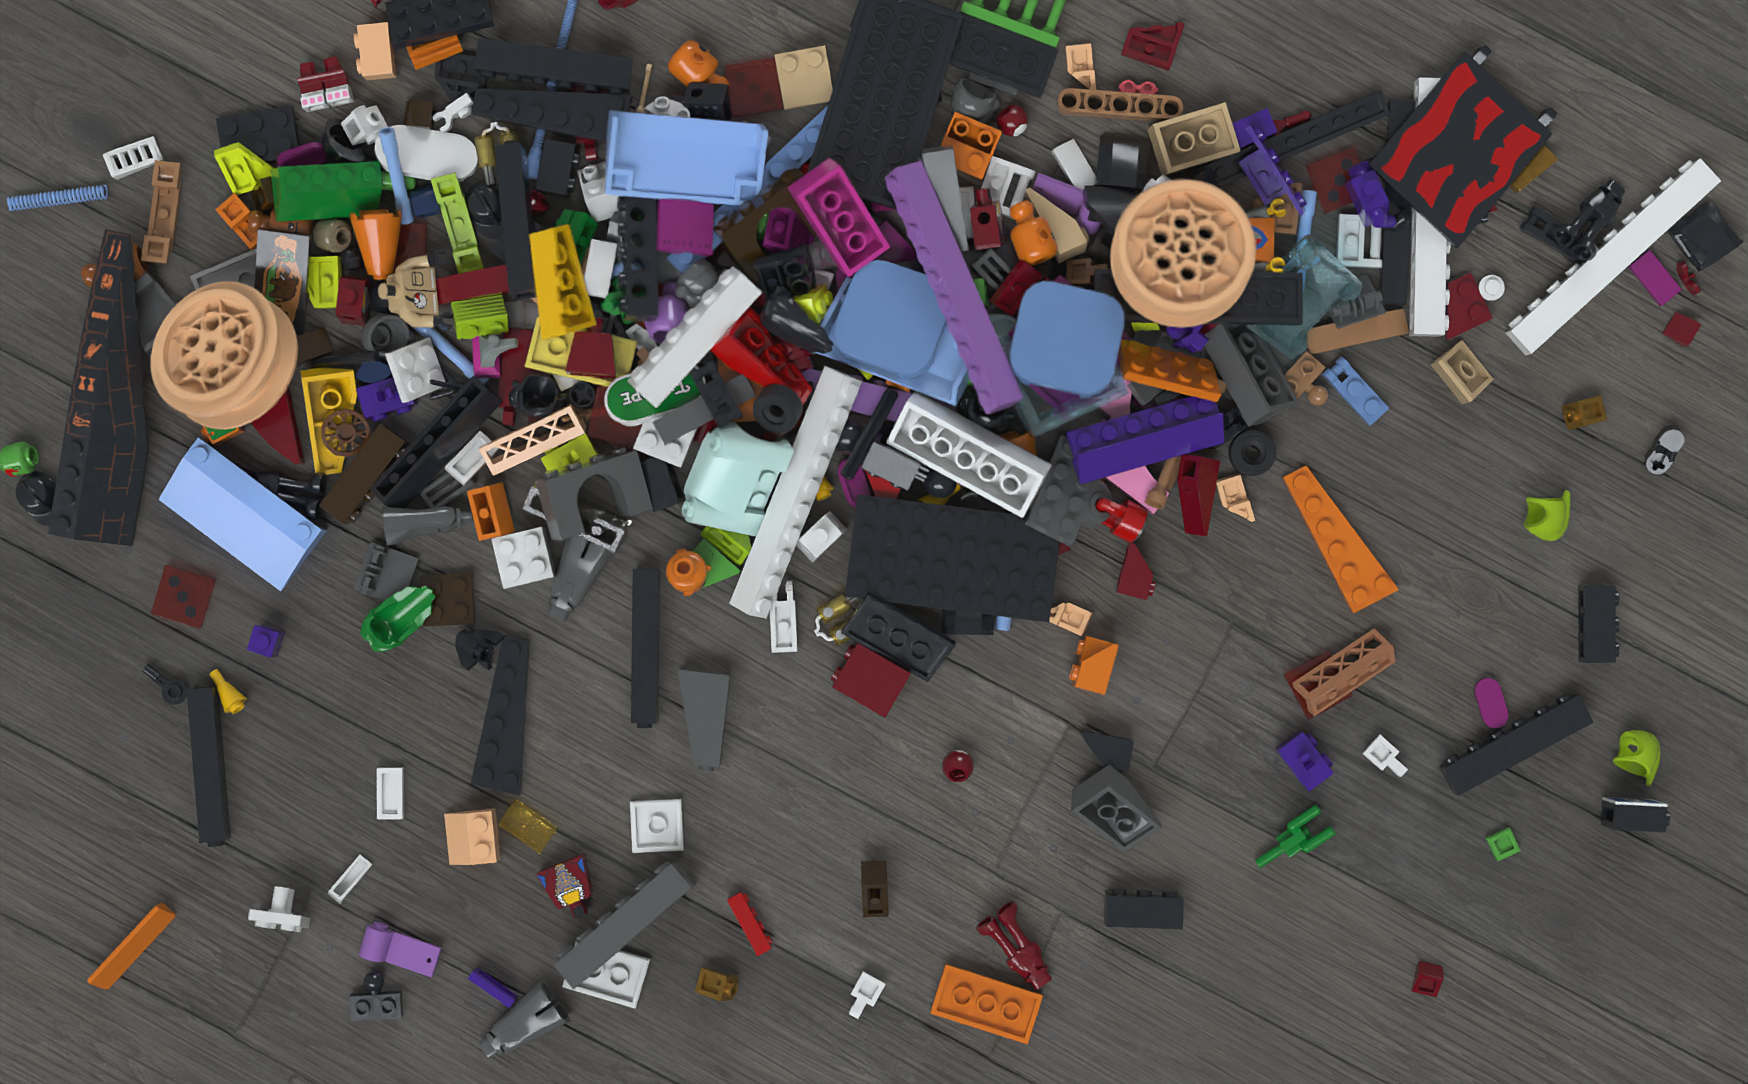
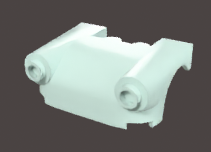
M729 421L725 427L721 429L718 427L711 434L708 432L703 439L685 484L684 493L686 501L682 506V515L689 523L757 536L765 516V505L779 472H786L794 450L788 440L783 439L779 442L763 441L748 435L735 422Z

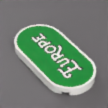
M688 373L656 408L627 382L631 378V374L617 378L609 385L604 401L606 410L613 420L622 425L637 426L657 420L701 395ZM705 377L701 378L703 383L706 384Z

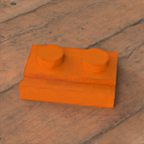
M457 35L406 47L415 70L463 52Z

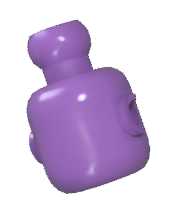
M670 281L663 286V296L658 297L657 319L651 322L645 321L649 337L659 344L664 342L668 332L676 328L684 320V315L690 310L688 303L676 296L675 285L677 282Z

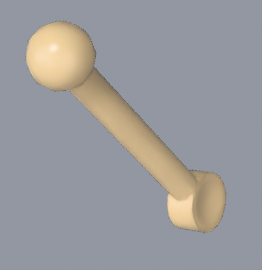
M647 64L639 107L635 109V113H645L644 103L652 72V64Z

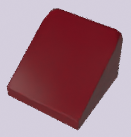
M1675 312L1662 334L1680 346L1686 347L1689 346L1702 324Z
M1419 961L1413 980L1412 992L1437 997L1444 979L1443 967Z

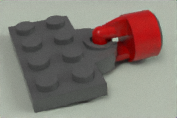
M1060 435L1057 438L1048 462L1052 466L1032 503L1025 524L1069 547L1074 544L1080 526L1088 529L1095 528L1100 524L1109 527L1111 534L1128 543L1136 541L1147 523L1148 510L1129 499H1126L1121 505L1113 502L1112 493L1106 484L1100 480L1080 485L1072 463L1074 458L1068 439Z

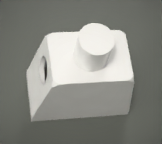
M829 511L797 541L796 546L813 563L847 528Z

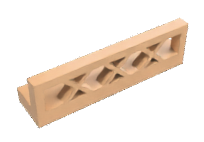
M570 404L546 417L479 447V451L494 476L584 434L586 424L583 418H578ZM568 413L572 422L562 427L556 426L558 417ZM539 426L551 429V432L538 438L533 436L535 428ZM518 436L528 439L527 443L517 448L510 447L512 439ZM494 447L506 450L504 454L491 459L488 450Z

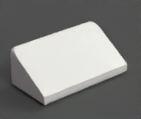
M1074 139L1052 150V154L1070 185L1084 190L1085 185H1096V176Z

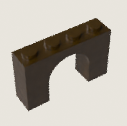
M797 168L783 172L779 180L772 185L763 187L759 191V195L752 200L743 202L735 213L731 216L723 217L717 226L713 228L743 274L752 283L759 279L757 270H754L753 262L759 258L766 257L757 243L756 230L760 220L767 212L780 207L790 208L794 211L805 229L814 237L817 236L788 190L789 186L805 176Z

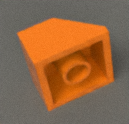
M1085 636L1084 640L1079 639L1075 653L1079 655L1077 665L1072 664L1069 679L1072 680L1071 685L1105 695L1119 645Z

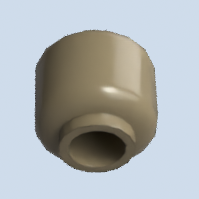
M321 219L313 230L315 244L325 251L341 252L351 242V229L346 222L340 219Z

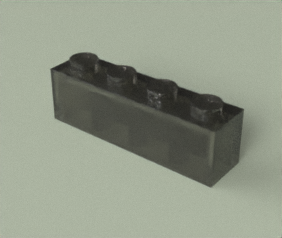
M535 483L529 491L523 509L546 520ZM577 495V506L585 532L579 534V536L616 552L624 543L632 521Z

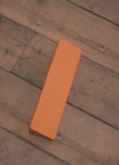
M164 903L156 905L87 979V982L102 989H109L175 918V913Z

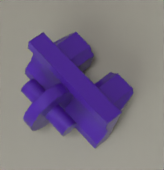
M1203 325L1192 327L1166 326L1167 334L1173 339H1178L1173 341L1171 345L1176 349L1184 347L1192 354L1196 351H1201L1209 338L1199 331Z

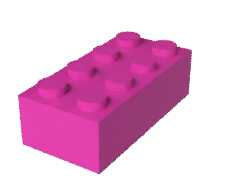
M828 158L788 187L789 192L838 269L848 277L890 248L844 171L832 159Z

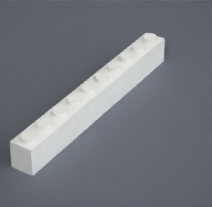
M1418 78L1414 81L1415 109L1441 78ZM1414 208L1411 211L1409 336L1440 337L1445 335V331H1448L1449 316L1445 315V305L1449 304L1450 299L1449 290H1446V280L1450 277V265L1446 264V254L1450 253L1451 243Z
M1701 158L1694 162L1688 160L1678 169L1680 174L1675 179L1670 177L1659 186L1662 191L1655 197L1653 194L1648 196L1640 204L1643 207L1636 214L1632 211L1621 221L1624 225L1618 231L1612 229L1602 238L1605 242L1597 248V254L1592 260L1584 261L1580 265L1575 263L1565 272L1567 277L1561 283L1558 280L1546 289L1548 294L1542 300L1538 297L1527 307L1530 310L1523 317L1519 314L1508 324L1511 328L1506 332L1507 336L1525 355L1532 354L1721 182Z
M824 367L792 446L794 450L786 472H782L730 600L729 604L748 615L767 618L862 381L844 372Z

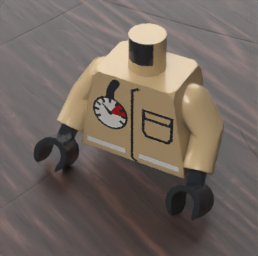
M444 250L437 251L431 257L424 255L407 259L396 268L395 274L387 276V284L379 286V297L381 299H388L391 313L399 314L400 318L412 327L434 328L435 325H438L442 330H449L453 326V324H445L442 321L443 318H453L452 313L444 312L440 318L435 317L439 316L435 267H430V265L435 264L438 267H442L448 263V261L441 263L437 260L438 254L446 253Z

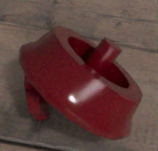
M533 190L531 194L532 213L534 216H541L549 209V204L541 192Z

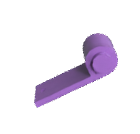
M1038 173L1033 190L1059 209L1077 215L1075 220L1079 227H1084L1087 234L1097 233L1101 223L1087 220L1090 211L1086 208L1082 194L1083 190Z
M374 921L373 925H367L358 955L374 962L385 961L432 978L442 948L389 930L387 924Z

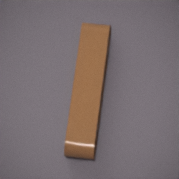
M1075 88L1063 90L1059 94L1056 103L1059 112L1064 115L1162 122L1179 117L1183 112V103L1176 96ZM1065 96L1073 97L1076 103L1075 106L1071 108L1065 107L1062 103V98ZM1097 98L1101 103V107L1096 110L1091 109L1087 103L1088 99ZM1115 100L1124 101L1126 110L1117 111L1113 107V102ZM1148 102L1151 105L1152 111L1142 113L1138 106L1139 103ZM1169 103L1175 105L1177 114L1168 115L1164 110V105Z

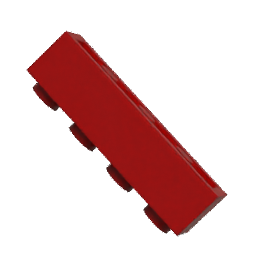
M740 891L729 897L727 901L756 955L759 956L772 949L771 944H773V941L769 935L766 936L764 933L765 927L762 921L758 922L756 918L758 914L754 907H750L748 895Z

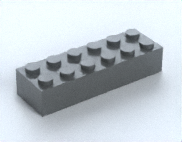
M667 861L654 872L656 877L652 881L649 878L645 879L634 889L637 892L636 895L624 897L614 906L617 909L614 914L611 912L606 913L595 923L597 928L594 931L590 928L575 940L578 943L577 946L573 948L570 945L556 956L558 962L553 966L573 989L583 983L696 885L677 861L671 864Z

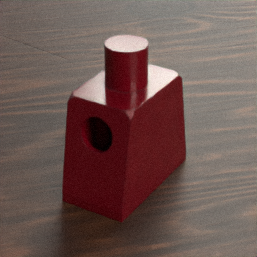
M595 318L597 325L588 327L587 332L575 331L565 372L567 375L616 379L612 334L602 333L603 319Z

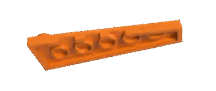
M1303 466L1282 477L1352 613L1398 591L1397 586L1307 466Z

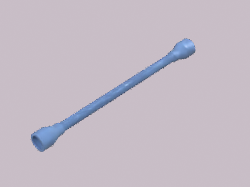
M578 0L567 1L564 13L565 19H563L564 22L561 25L560 38H558L559 41L556 48H567L566 42L569 39L571 23H573L572 20L574 19L577 7L576 1ZM548 82L546 91L556 92L557 83ZM541 129L536 130L537 133L534 136L533 146L530 147L527 156L529 179L533 180L538 178L543 152L541 147L543 146L544 134H546L545 130Z

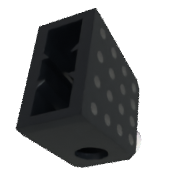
M691 82L688 84L685 95L677 93L672 95L671 100L679 102L687 108L690 118L731 121L732 108L729 86L727 84Z

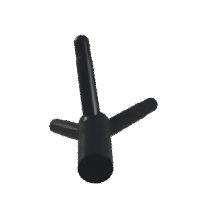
M440 366L443 376L451 383L431 379L430 384L450 390L430 396V399L434 400L458 393L465 384L459 383Z

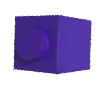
M254 625L246 650L270 658L277 657L285 632L264 625Z

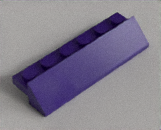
M1192 396L1069 431L1066 433L1073 454L1074 459L1072 463L1079 484H1085L1223 444V413H1219L1216 402Z

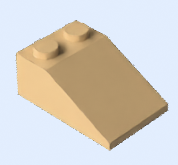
M1226 102L1155 123L1147 129L1161 175L1164 174L1166 177L1241 152Z

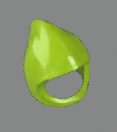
M1565 490L1561 498H1525L1528 514L1524 527L1542 540L1551 542L1562 537L1568 527L1570 517V492Z
M1626 731L1620 736L1618 755L1614 757L1613 763L1629 773L1645 777L1646 786L1650 787L1660 763V743L1652 733L1647 731ZM1630 744L1637 746V751L1633 753L1628 746Z

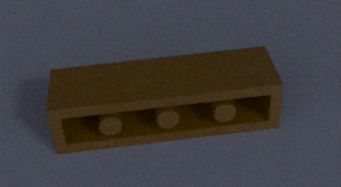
M380 423L319 506L343 524L356 522L363 512L360 509L366 501L369 503L375 497L370 488L407 449L406 446L409 442L385 424Z

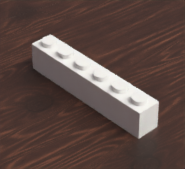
M732 266L730 270H726L721 274L719 282L712 289L707 290L703 294L697 306L690 309L684 315V320L676 328L668 332L664 342L649 353L648 359L642 366H638L633 370L631 378L627 382L657 408L762 292Z

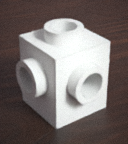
M365 105L359 106L341 122L352 145L364 142L373 144L379 137V130L388 127L377 105L368 108Z

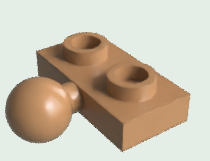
M1292 183L1291 186L1295 193L1300 191L1302 194L1303 184ZM1285 193L1279 197L1284 200L1285 204L1279 205L1276 208L1277 211L1285 209V216L1277 217L1274 214L1272 215V218H1275L1274 234L1297 236L1300 215ZM1260 196L1252 201V210L1265 206Z
M1307 351L1284 376L1297 400L1304 392H1307L1310 403L1320 406L1328 400V391L1325 387L1320 385L1314 386L1312 383L1326 367Z

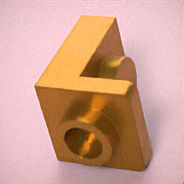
M1601 395L1562 405L1563 417L1568 430L1607 420Z
M701 967L695 992L720 1002L732 1001L738 991L737 982L739 976L734 974L727 975L707 967Z

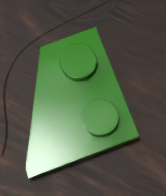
M705 538L692 551L699 554L706 562V565L711 566V569L708 571L707 582L702 588L741 572L739 568Z

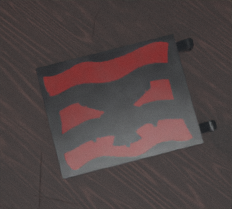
M1487 45L1479 47L1472 57L1466 51L1462 52L1368 165L1455 248H1459L1551 137L1552 133L1546 126L1557 116V112L1553 108L1543 110L1536 119L1480 65L1491 54V49Z

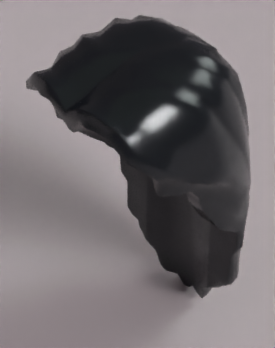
M777 286L760 312V322L764 328L785 342L809 352H819L821 354L831 352L834 343L829 339L825 328L818 326L816 322L808 318L807 313L794 301V297L787 288Z

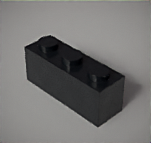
M1578 586V662L1616 663V657L1619 656V643L1616 642V632L1619 630V618L1616 616V606L1619 605V592L1616 591L1615 586Z
M1111 889V893H1105L1104 925L1106 927L1183 930L1184 898L1179 896L1177 891H1162V895H1152L1151 890H1137V894H1126V889Z

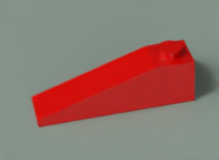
M750 307L746 309L710 349L728 367L764 387L771 384H781L791 388L800 397L802 405L813 390L794 363H789L783 354L785 349L782 344H776L769 331L761 324L760 316Z

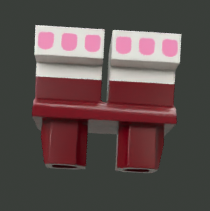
M336 56L323 59L326 72L317 73L314 62L300 64L301 77L297 78L301 90L302 108L305 111L311 112L329 108V105L334 107L355 102L347 72L342 68Z

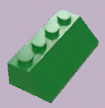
M380 161L290 166L270 170L276 222L350 217L352 212L356 216H360L359 211L379 210L382 192Z

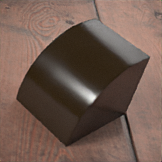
M406 101L403 125L434 130L435 121L432 117L436 114L437 106L433 102Z

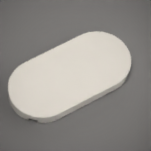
M406 125L391 126L394 128L403 176L430 180L431 178L456 172L459 182H462L465 178L474 174L477 168L478 154L474 144L466 137ZM379 136L375 142V156L377 161H380L382 167L389 172Z

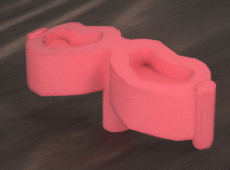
M1125 80L1118 87V92L1157 94L1158 91L1155 84L1149 81L1136 86L1133 81Z

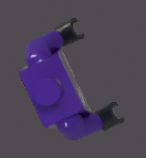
M1375 156L1353 165L1349 169L1351 180L1345 183V187L1364 228L1373 225L1376 228H1394L1399 231L1410 224V221L1403 217L1406 215L1404 211H1400L1394 216L1389 215L1388 198L1376 172L1368 166Z

